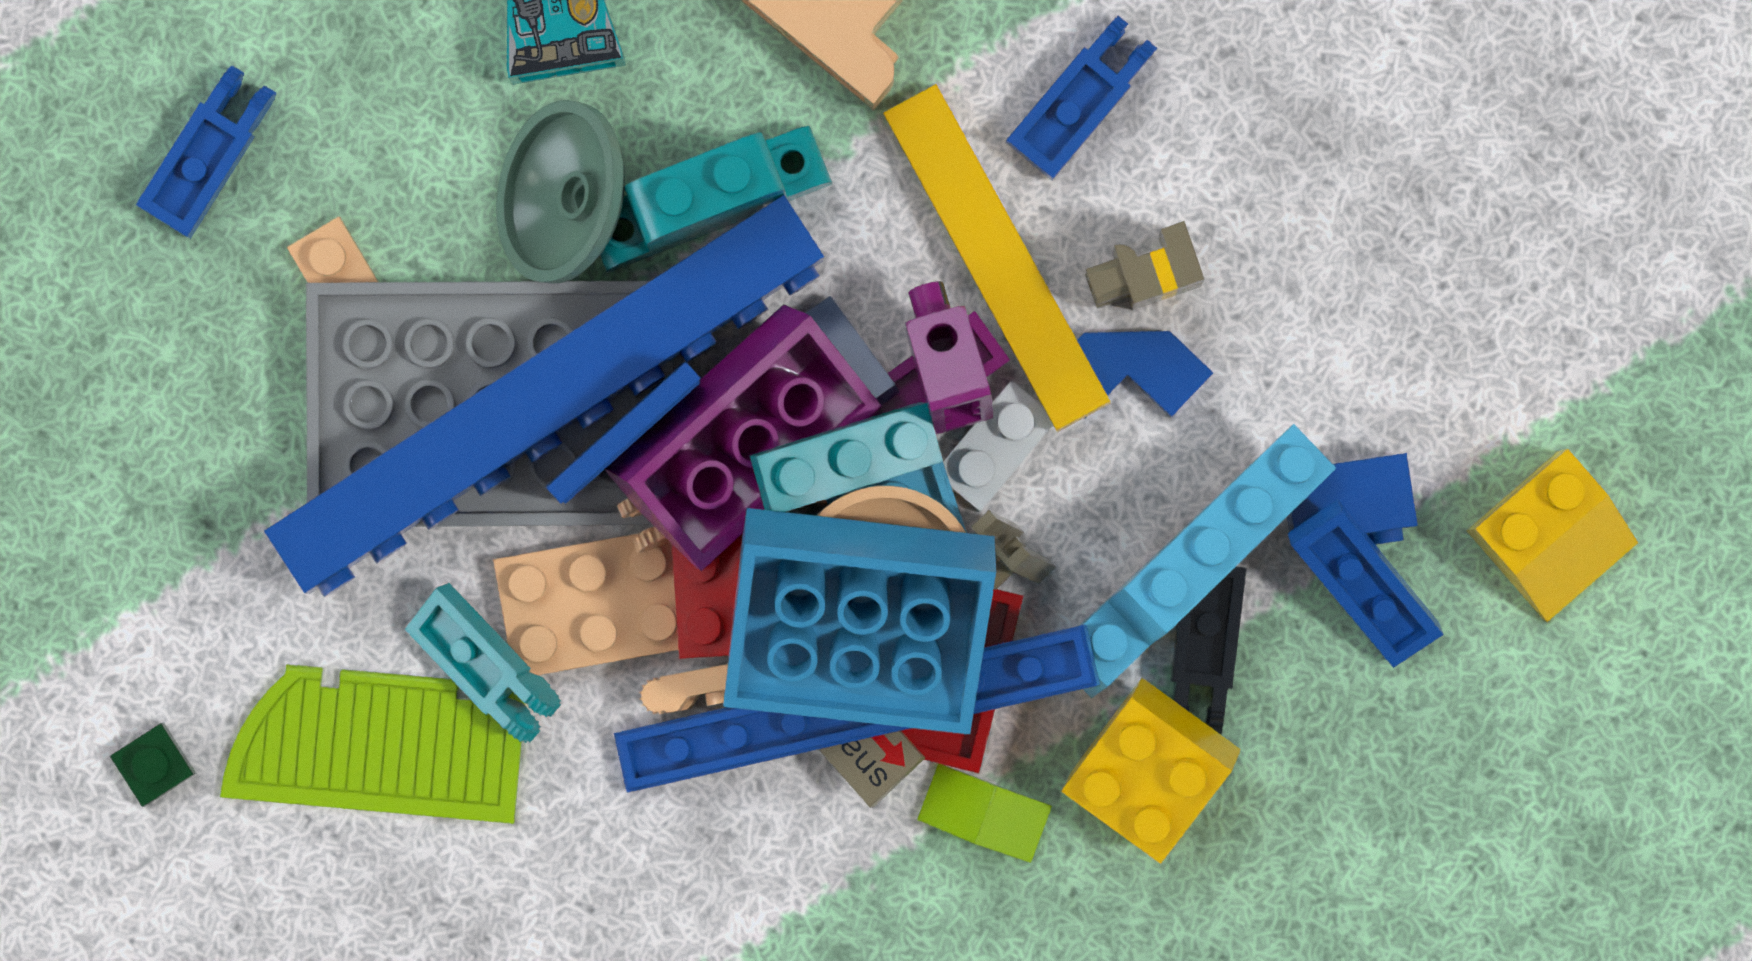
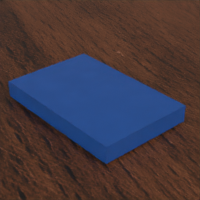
M687 362L680 364L545 487L560 504L563 502L566 504L699 385V379L701 378Z

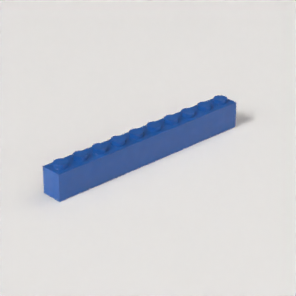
M783 195L270 526L264 532L305 594H311L319 589L322 595L326 597L352 581L355 576L350 568L369 555L377 564L403 548L407 542L402 534L420 522H423L426 528L430 530L458 512L459 509L454 500L473 488H475L479 496H482L511 477L505 467L525 454L533 463L562 444L557 435L576 421L579 422L583 429H586L614 410L609 400L630 388L633 394L637 396L666 377L660 367L680 354L686 362H689L717 344L712 333L731 321L734 322L737 329H740L769 310L763 300L784 287L788 295L791 296L820 277L815 267L823 262L825 256L785 195Z

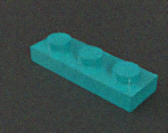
M925 402L908 405L749 455L764 509L778 512H787L943 462L928 404Z

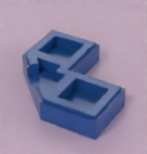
M1170 331L1083 333L1077 339L1107 396L1127 376L1170 418L1213 374Z

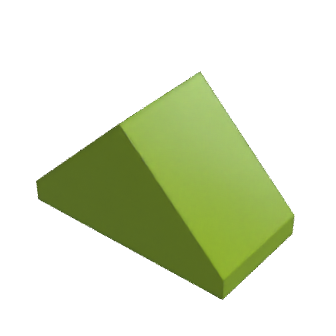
M938 763L917 820L973 844L1031 863L1052 805Z

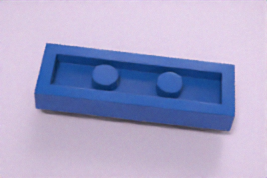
M1338 499L1287 533L1293 549L1393 668L1444 635L1439 621Z

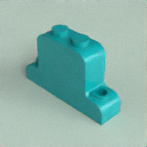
M811 127L797 128L765 140L762 132L754 133L641 177L624 186L627 195L623 199L619 220L630 221L634 226V233L629 240L624 242L617 241L611 237L607 246L600 254L606 272H613L747 219L783 195H785L788 201H792L832 185V180ZM795 152L803 157L805 163L799 173L788 174L781 168V160L787 153Z

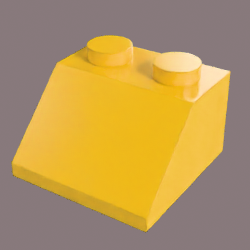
M1569 449L1557 451L1466 530L1545 622L1551 620L1638 544V541L1609 495Z

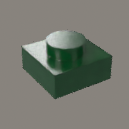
M165 723L158 724L110 755V758L142 807H146L197 774Z

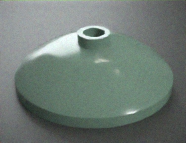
M560 100L539 109L517 133L502 166L496 199L499 237L504 252L513 267L520 274L533 281L559 284L580 275L605 249L620 217L625 191V167L622 151L609 121L599 110L591 105L571 100Z

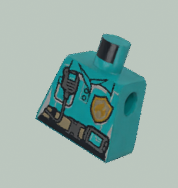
M507 0V73L513 85L626 66L625 57L605 0Z

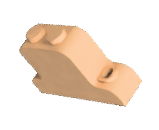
M741 0L873 111L890 92L894 83V64L899 57L891 48L876 37L875 33L903 0Z

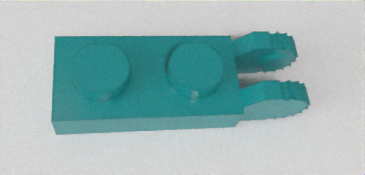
M450 583L436 587L406 626L405 631L485 715L490 714L503 729L509 732L508 734H511L514 739H518L519 742L524 741L527 743L528 741L531 743L540 732L541 726L538 724L539 721L530 714L531 711L528 708H531L534 713L536 712L540 716L551 717L560 707L561 700L559 695L556 694L555 690L551 689V685L543 677L529 672L531 668ZM512 692H514L523 701V703L508 697Z

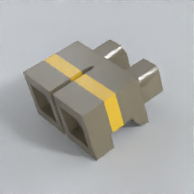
M1185 221L1160 230L1158 238L1161 249L1137 256L1135 251L1129 246L1122 244L1114 245L1113 260L1087 268L1085 276L1096 308L1099 309L1129 299L1132 310L1201 287L1205 279Z

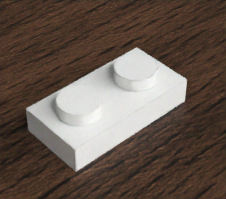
M1013 380L1008 383L993 401V419L974 424L943 461L953 490L979 512L983 510L1053 426L1042 404Z

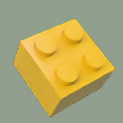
M1141 678L1073 768L1061 792L1161 864L1232 772L1241 749L1148 681Z

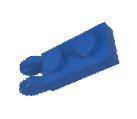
M1119 15L1115 17L1089 49L1084 47L1006 139V143L1051 181H1053L1131 87L1128 83L1157 50V47L1149 40L1139 44L1127 58L1128 62L1118 74L1103 63L1100 58L1110 47H1114L1125 34V28L1128 23Z
M230 66L222 78H220L219 83L215 86L205 104L199 103L136 203L138 207L190 239L255 138L252 133L261 123L277 95L275 91L267 86H263L252 96L248 107L237 124L222 116L220 113L226 108L231 98L237 94L242 85L244 72L234 66Z

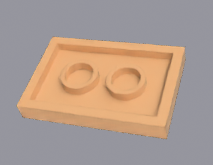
M638 533L493 559L508 645L531 668L529 672L536 675L679 650L672 543L668 542L649 551L637 553L632 540L639 535Z

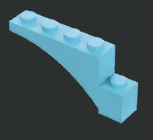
M1295 424L1278 437L1191 522L1079 625H1087L1100 681L1099 686L1083 689L1090 698L1106 689L1150 645L1166 635L1336 469Z

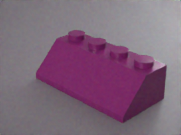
M784 304L700 379L699 385L604 469L639 512L700 571L708 566L743 533L746 508L765 510L749 455L867 419L881 407L878 400L813 318Z

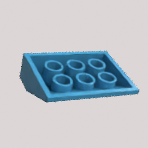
M746 508L723 707L970 734L996 577L995 536Z

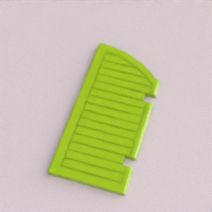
M287 664L285 674L267 690L242 725L228 757L220 798L514 824L522 741L519 742L518 739H514L490 714L485 715L472 700L457 699L459 687L452 679L341 669L339 688L321 687L323 667ZM512 692L508 697L523 703V701L514 692Z

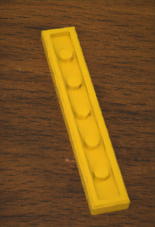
M937 84L883 112L1055 430L1059 432L1111 404Z

